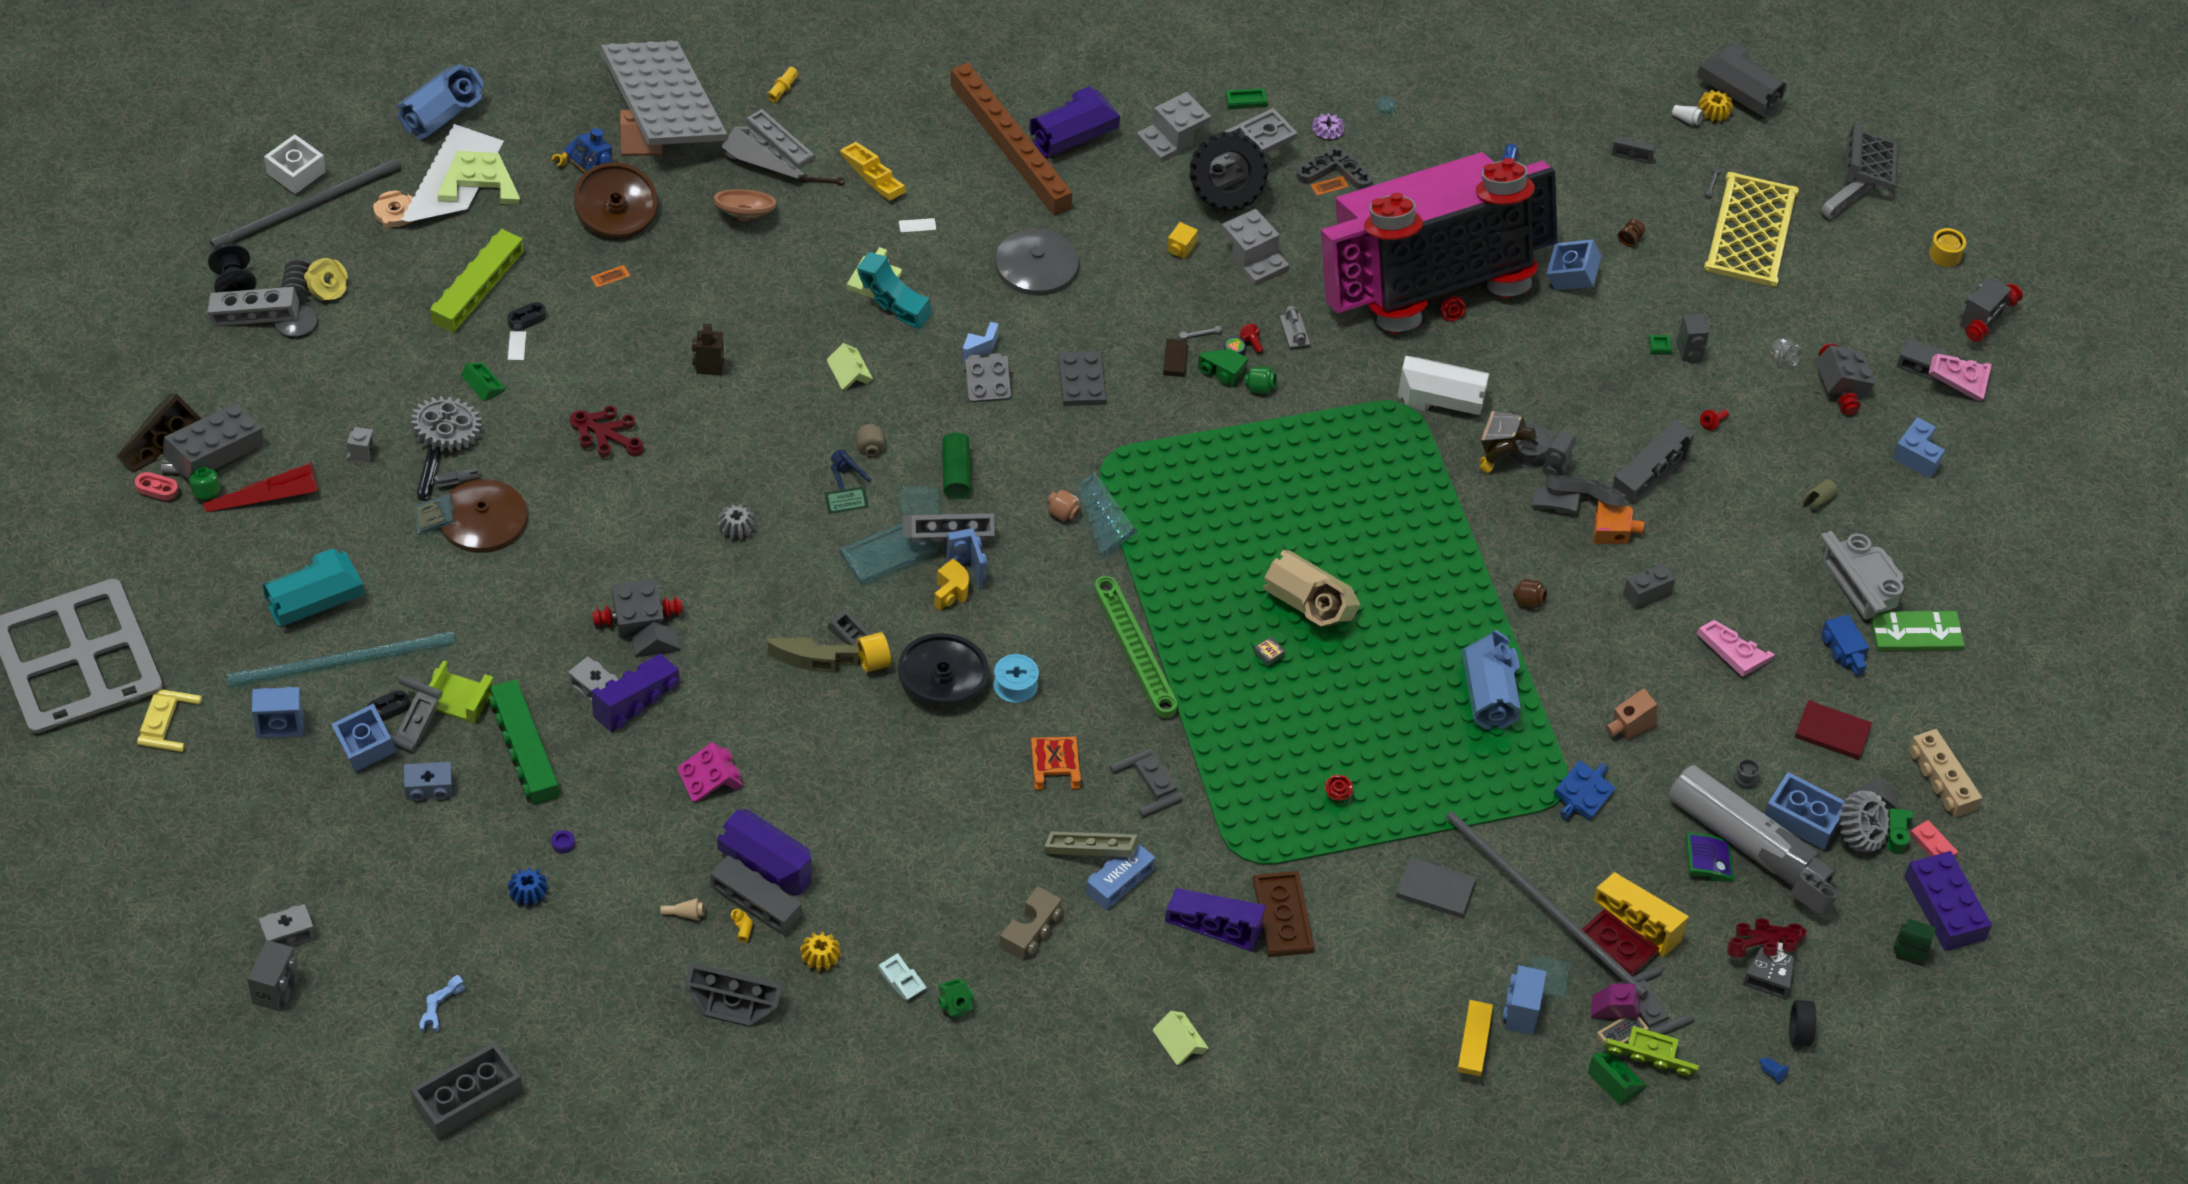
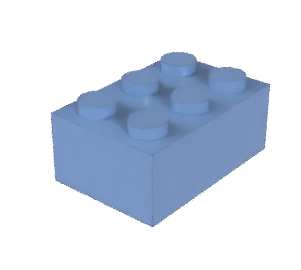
M1788 772L1768 802L1765 815L1790 833L1825 850L1840 826L1841 817L1839 814L1842 813L1840 806L1844 805V800Z

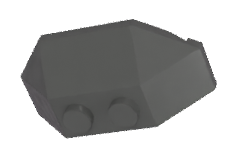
M690 962L685 987L704 1015L751 1026L778 1008L783 984Z

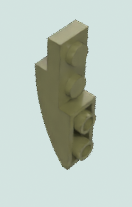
M804 637L768 638V655L794 667L835 673V665H858V645H813V638Z

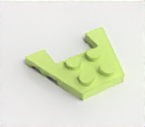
M472 151L456 152L439 189L437 201L456 202L457 186L500 188V204L517 205L520 201V197L499 153Z

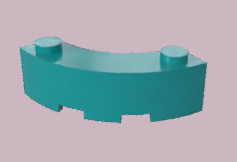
M868 252L857 267V272L865 289L869 288L875 295L874 301L884 310L889 309L898 315L897 320L920 330L932 314L930 299L907 287L893 272L887 257Z

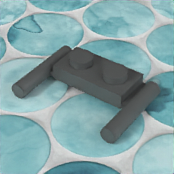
M402 675L399 679V684L414 689L418 693L397 735L395 736L390 733L389 735L395 746L413 753L416 750V744H420L431 722L443 691Z
M1151 749L1109 765L1113 774L1134 765L1156 799V802L1138 809L1141 817L1182 801L1181 794L1177 792V786Z
M1658 965L1633 977L1648 990V993L1643 998L1640 997L1639 1017L1647 1025L1649 1031L1665 1034L1693 1022L1694 1017L1692 1013H1688L1674 1020H1668L1669 1015L1646 983V980L1662 974V969ZM1622 980V981H1619L1617 984H1626V983Z

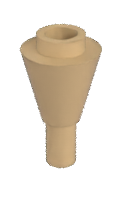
M695 898L676 905L661 906L660 912L661 915H676L700 921L701 916L705 915V904L700 901V898Z

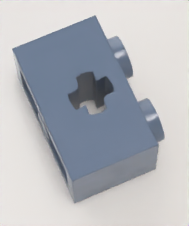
M451 762L404 764L406 800L420 801L428 798L445 799L446 797H453Z

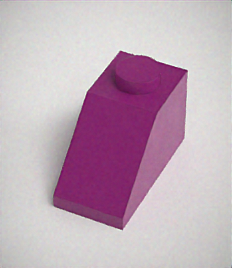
M1610 984L1592 996L1591 1018H1638L1640 996L1636 985Z

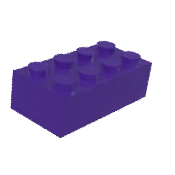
M1951 851L1909 863L1904 877L1930 925L1936 927L1935 934L1944 951L1987 939L1992 924Z

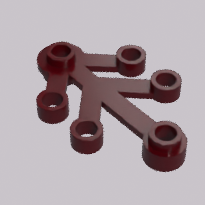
M611 405L606 406L604 411L589 414L584 410H578L570 415V424L579 430L580 446L587 449L593 445V437L588 434L587 430L589 428L595 431L598 442V454L601 457L611 455V446L607 443L606 437L625 446L626 452L630 456H640L644 451L643 442L639 438H627L613 431L623 428L632 429L635 426V417L633 415H624L622 420L601 424L595 422L603 419L614 420L617 417V409Z
M1764 918L1755 920V930L1750 929V925L1747 923H1738L1736 925L1737 935L1756 938L1747 940L1740 937L1731 938V941L1728 942L1727 953L1733 957H1743L1746 955V948L1764 944L1763 954L1776 956L1778 943L1782 939V949L1792 952L1796 950L1797 943L1803 942V939L1806 937V930L1801 925L1795 923L1789 924L1786 927L1769 925V920Z

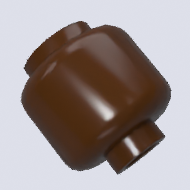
M1523 579L1519 585H1515L1513 597L1516 598L1519 606L1536 610L1545 604L1547 589L1544 588V584L1540 581Z

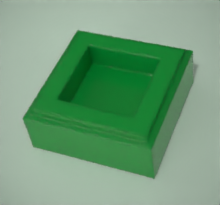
M1649 335L1650 355L1672 354L1670 335Z

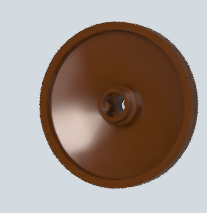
M618 162L599 164L585 172L575 187L574 208L578 218L589 230L600 236L614 239L634 236L646 229L656 214L658 200L656 189L649 177L634 166Z
M477 479L462 483L448 492L439 508L443 507L441 513H445L441 516L447 517L439 521V527L443 536L455 547L469 552L487 553L509 546L522 534L527 522V509L522 496L510 485L497 480Z

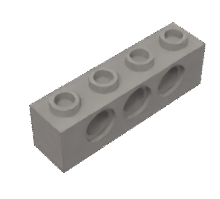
M294 287L210 293L207 313L213 326L297 320L299 299Z

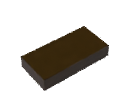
M1166 338L1163 375L1184 377L1187 340Z

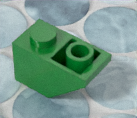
M1231 349L1202 352L1199 354L1197 369L1201 370L1204 374L1213 376L1223 384L1234 387L1247 371L1248 358Z

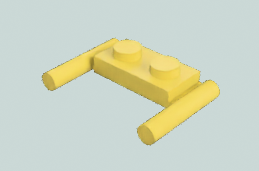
M162 689L155 693L142 724L141 735L138 737L137 744L184 752L185 743L167 741L164 738L177 701L201 705L202 696Z

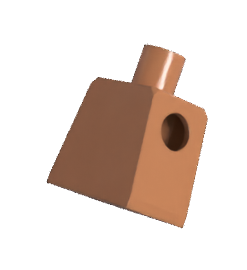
M1645 689L1640 690L1614 709V721L1606 725L1607 732L1611 737L1621 732L1626 739H1630L1655 727L1657 703Z

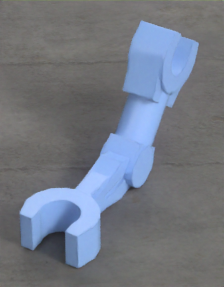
M459 975L454 976L448 982L447 987L428 995L427 1012L423 1014L419 1023L421 1032H425L427 1025L433 1024L434 1033H438L440 1029L436 1013L438 1004L442 1003L452 993L457 995L465 990L464 981Z

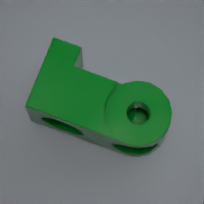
M1890 808L1888 812V818H1890L1888 825L1890 828L1887 830L1889 837L1886 838L1887 848L1894 854H1902L1905 852L1910 841L1907 829L1911 825L1913 811Z

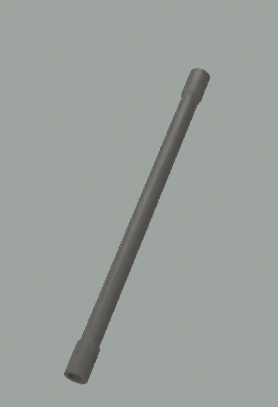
M393 158L369 171L245 226L210 239L211 247L217 249L222 247V245H230L241 238L376 178L386 176L401 169L400 163L397 158Z

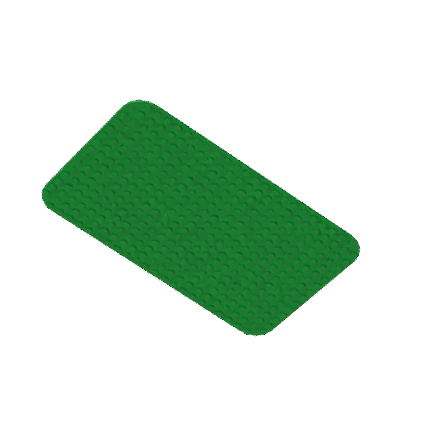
M1390 399L1371 401L1132 443L1118 447L1104 458L1099 470V479L1106 505L1167 682L1177 700V711L1220 836L1228 849L1239 858L1258 865H1278L1458 829L1446 818L1450 811H1453L1470 827L1540 813L1553 808L1561 800L1553 792L1568 775L1566 761L1430 428L1420 413L1408 405ZM1283 550H1290L1352 587L1360 603V607L1353 620L1332 626H1319L1306 618L1305 614L1264 590L1263 585L1268 584L1264 581V578L1272 562L1276 558L1280 560L1283 557L1280 555ZM1497 630L1507 636L1510 641L1507 644L1510 649L1514 648L1518 655L1520 668L1515 670L1514 676L1521 710L1520 713L1518 712V721L1506 728L1498 729L1497 725H1491V729H1484L1474 723L1461 650ZM1272 637L1285 650V656L1267 666L1253 651L1256 645ZM1333 775L1348 777L1353 783L1352 795L1344 801L1332 800L1325 792L1326 780L1330 779Z

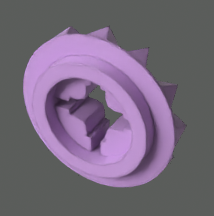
M1329 112L1326 116L1320 114L1319 117H1315L1312 124L1314 133L1324 139L1340 137L1345 128L1343 119H1338L1337 114L1330 116ZM1326 123H1330V129H1328Z

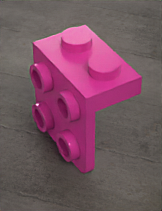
M712 742L678 767V772L692 801L699 802L723 784L734 790H738L743 786L739 778L741 773L731 761L733 756L727 748H722Z

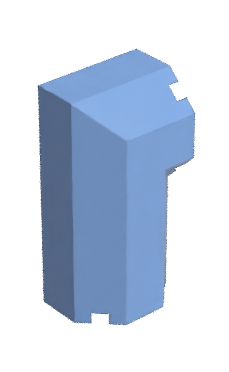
M460 64L447 68L397 104L396 110L400 109V112L397 113V118L405 130L409 133L413 131L418 134L416 138L419 140L426 138L461 111L470 108L481 100L482 93L480 94L481 88H483V81L475 68L463 67L464 65Z
M1497 630L1461 650L1474 723L1484 729H1491V725H1497L1498 729L1506 728L1518 721V712L1520 713L1521 710L1514 676L1515 670L1520 668L1518 655L1514 648L1510 649L1507 644L1510 641L1507 636Z

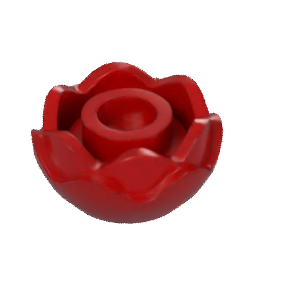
M1450 296L1442 302L1440 312L1445 320L1456 321L1464 315L1466 306L1460 297Z
M1333 775L1325 782V792L1332 800L1344 801L1352 795L1353 783L1344 775Z

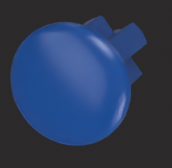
M1769 1057L1766 1060L1764 1058L1760 1059L1761 1069L1774 1077L1776 1084L1781 1083L1788 1075L1789 1066L1785 1065L1782 1067Z

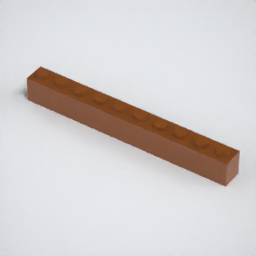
M965 63L951 69L950 86L1053 216L1071 209L1073 192L969 63Z

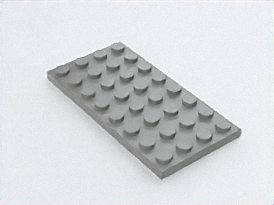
M678 41L601 45L600 52L648 145L726 141L727 132Z

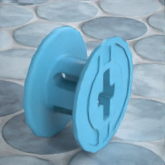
M1012 654L1001 658L995 665L993 686L1000 698L1007 702L1020 703L1031 699L1035 695L1038 688L1039 670L1037 664L1031 658L1025 655Z

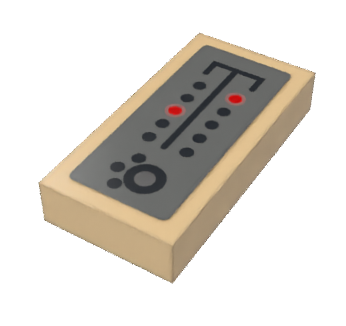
M1639 1016L1638 1018H1621L1598 1031L1596 1037L1602 1044L1607 1038L1627 1044L1632 1026L1646 1030L1649 1028Z

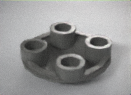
M299 304L297 320L274 322L280 335L285 338L311 335L317 324V316L310 307Z

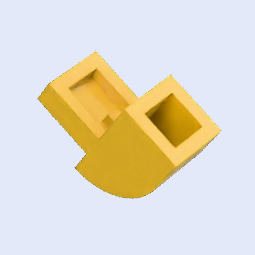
M952 558L937 570V584L941 588L934 594V606L940 611L946 606H951L956 599L963 603L968 596V572Z

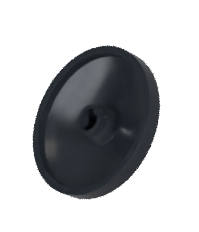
M935 633L919 637L905 647L899 658L898 677L906 692L916 700L931 706L954 707L970 702L983 691L988 679V662L980 648L966 638L947 633Z

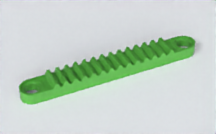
M1109 576L1098 578L1095 583V595L1102 607V611L1105 612L1109 625L1112 626V631L1115 632L1119 645L1122 646L1123 653L1125 652L1126 659L1129 660V665L1132 666L1136 679L1139 680L1140 687L1142 686L1143 693L1146 694V699L1149 700L1157 716L1161 718L1174 716L1177 709V700L1117 582ZM1102 585H1109L1112 589L1103 591L1100 587ZM1161 703H1169L1172 707L1170 709H1162L1159 705Z

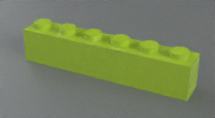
M503 229L496 235H493L488 245L479 251L474 261L467 265L466 270L456 277L452 286L444 291L438 302L431 306L432 323L454 333L524 252L523 238Z

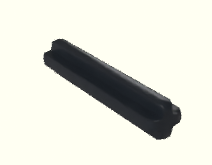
M432 445L428 447L417 490V498L419 500L426 501L429 499L440 456V447H436L434 450H432Z

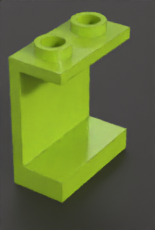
M442 661L440 667L434 670L432 681L428 686L443 691L441 699L438 700L439 705L436 711L476 724L488 702V696H491L490 686H494V680L492 676L485 674L479 683L448 673V664L446 661Z

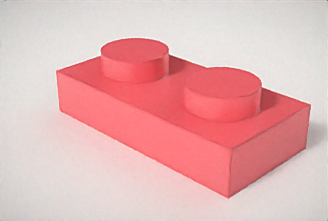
M1929 820L1912 829L1909 834L1929 856L1949 851L1953 853L1954 857L1958 854V851Z

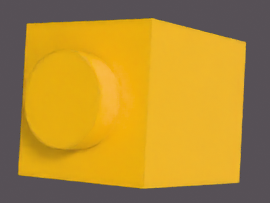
M1179 222L1168 237L1167 251L1185 259L1197 243L1198 230Z

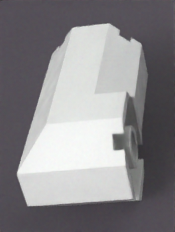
M1405 356L1398 396L1400 399L1401 397L1403 398L1405 405L1417 410L1425 411L1434 405L1480 415L1489 373L1419 357Z

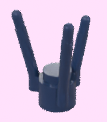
M844 449L837 450L832 454L831 461L833 465H831V469L835 474L840 492L845 491L839 470L846 472L853 467L868 482L871 481V478L850 458Z

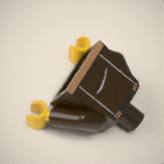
M1492 411L1481 439L1486 456L1480 459L1481 465L1479 469L1487 474L1491 472L1494 467L1493 463L1500 456L1519 452L1524 440L1533 441L1535 439V428H1527L1524 418L1513 411H1508L1507 413Z

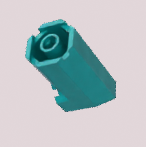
M336 549L321 552L312 558L313 563L310 567L307 564L300 570L262 584L265 600L269 602L270 606L268 608L277 626H285L365 595L364 584L346 552L341 551V553H338Z

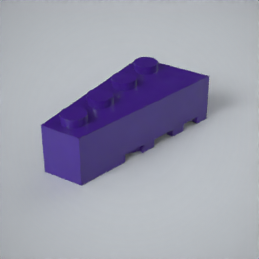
M659 654L640 664L637 671L632 672L628 670L623 673L620 680L614 681L612 679L606 682L605 688L600 690L597 687L591 690L593 717L611 733L617 728H622L633 716L641 714L649 704L657 702L661 695L668 690L671 691L676 688L679 683V669L662 654Z
M1176 888L1166 909L1165 922L1253 952L1262 931L1266 905Z

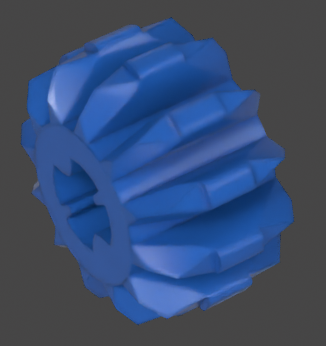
M529 866L527 871H523L519 868L518 874L512 873L511 880L508 883L510 898L515 899L517 905L524 902L526 908L531 902L537 906L538 900L544 901L545 894L548 891L547 878L545 875H541L539 869L532 871Z

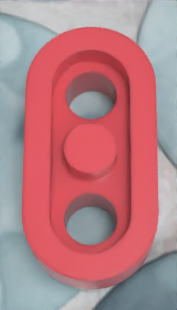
M150 472L141 473L135 478L136 490L140 494L161 500H172L179 493L177 482L172 478Z

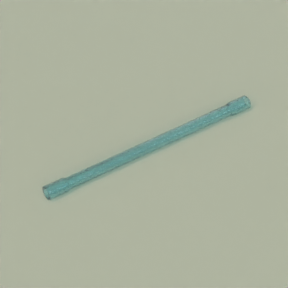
M453 630L411 640L259 669L227 673L229 687L282 675L423 648L455 644Z

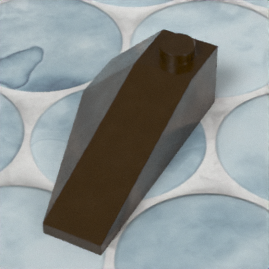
M169 394L153 410L116 457L133 472L156 460L157 456L164 453L165 436L202 418L178 394Z

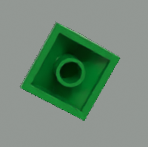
M1594 1053L1587 1073L1620 1106L1647 1086L1617 1055Z

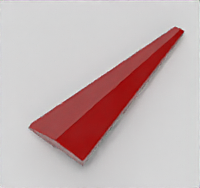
M312 461L305 463L304 466L287 470V472L245 486L239 491L222 495V497L204 502V508L206 512L316 492L319 487Z

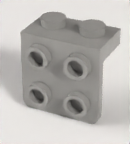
M1000 353L990 354L989 357L980 358V355L968 356V359L964 360L963 370L966 371L968 399L970 401L1007 399L1011 396L1007 356H1002Z

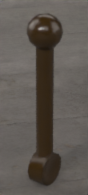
M807 174L802 176L803 182L836 183L839 186L845 183L844 178L841 177L828 179L809 177Z

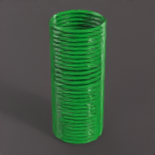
M949 433L942 439L943 492L949 498L961 499L968 496L971 492L970 439L963 433Z

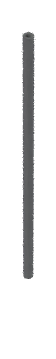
M1453 811L1446 815V818L1626 984H1635L1641 998L1648 993L1646 988Z

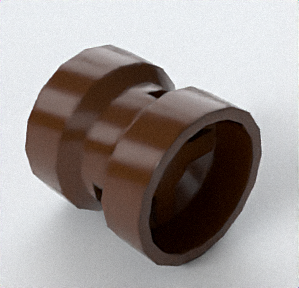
M1630 219L1625 227L1619 231V241L1627 247L1634 246L1638 239L1644 235L1645 226L1637 219Z

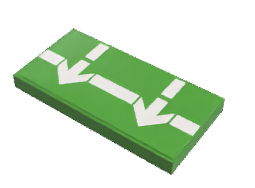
M1957 611L1879 612L1875 617L1870 618L1876 651H1963L1965 647Z

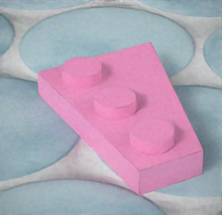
M1936 354L1932 357L1929 374L1974 400L1981 401L1985 396L1992 364H1979L1973 360L1964 361L1958 357Z
M1715 620L1700 627L1697 635L1742 677L1767 664L1775 656L1770 651L1765 653L1756 648L1758 644L1751 640L1749 642L1742 640L1735 631Z

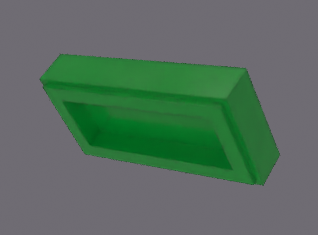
M1265 88L1225 91L1228 109L1268 106Z

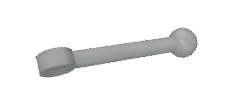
M1215 326L1214 329L1198 332H1181L1179 338L1186 340L1188 337L1204 334H1220L1222 328Z

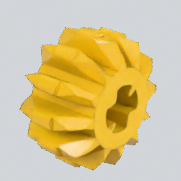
M1710 90L1709 93L1704 92L1698 104L1699 109L1703 110L1704 120L1711 119V122L1717 120L1720 123L1722 120H1727L1733 109L1732 98L1727 97V93H1720L1719 90L1718 92Z
M823 931L818 936L813 932L811 938L805 937L804 944L800 948L803 963H807L809 970L816 967L818 973L821 967L829 971L830 965L836 966L841 956L838 940H834L832 934L825 936Z

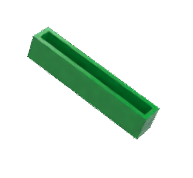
M517 679L490 686L491 696H488L491 710L495 709L497 712L495 714L497 726H502L504 730L501 732L504 744H509L511 748L508 749L511 762L516 761L517 767H515L518 780L523 779L522 789L525 798L530 797L532 805L559 798L558 783Z

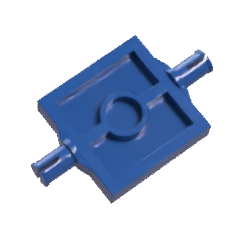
M1579 760L1553 793L1562 799L1566 805L1560 812L1561 817L1565 814L1563 818L1568 819L1574 811L1590 821L1613 793L1616 787L1602 777L1608 770L1607 765L1603 768L1605 763H1600L1594 771Z

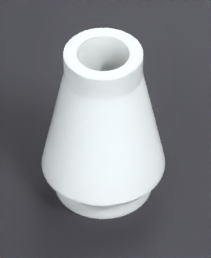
M1675 105L1672 116L1691 126L1700 125L1703 118V110L1699 109V107Z

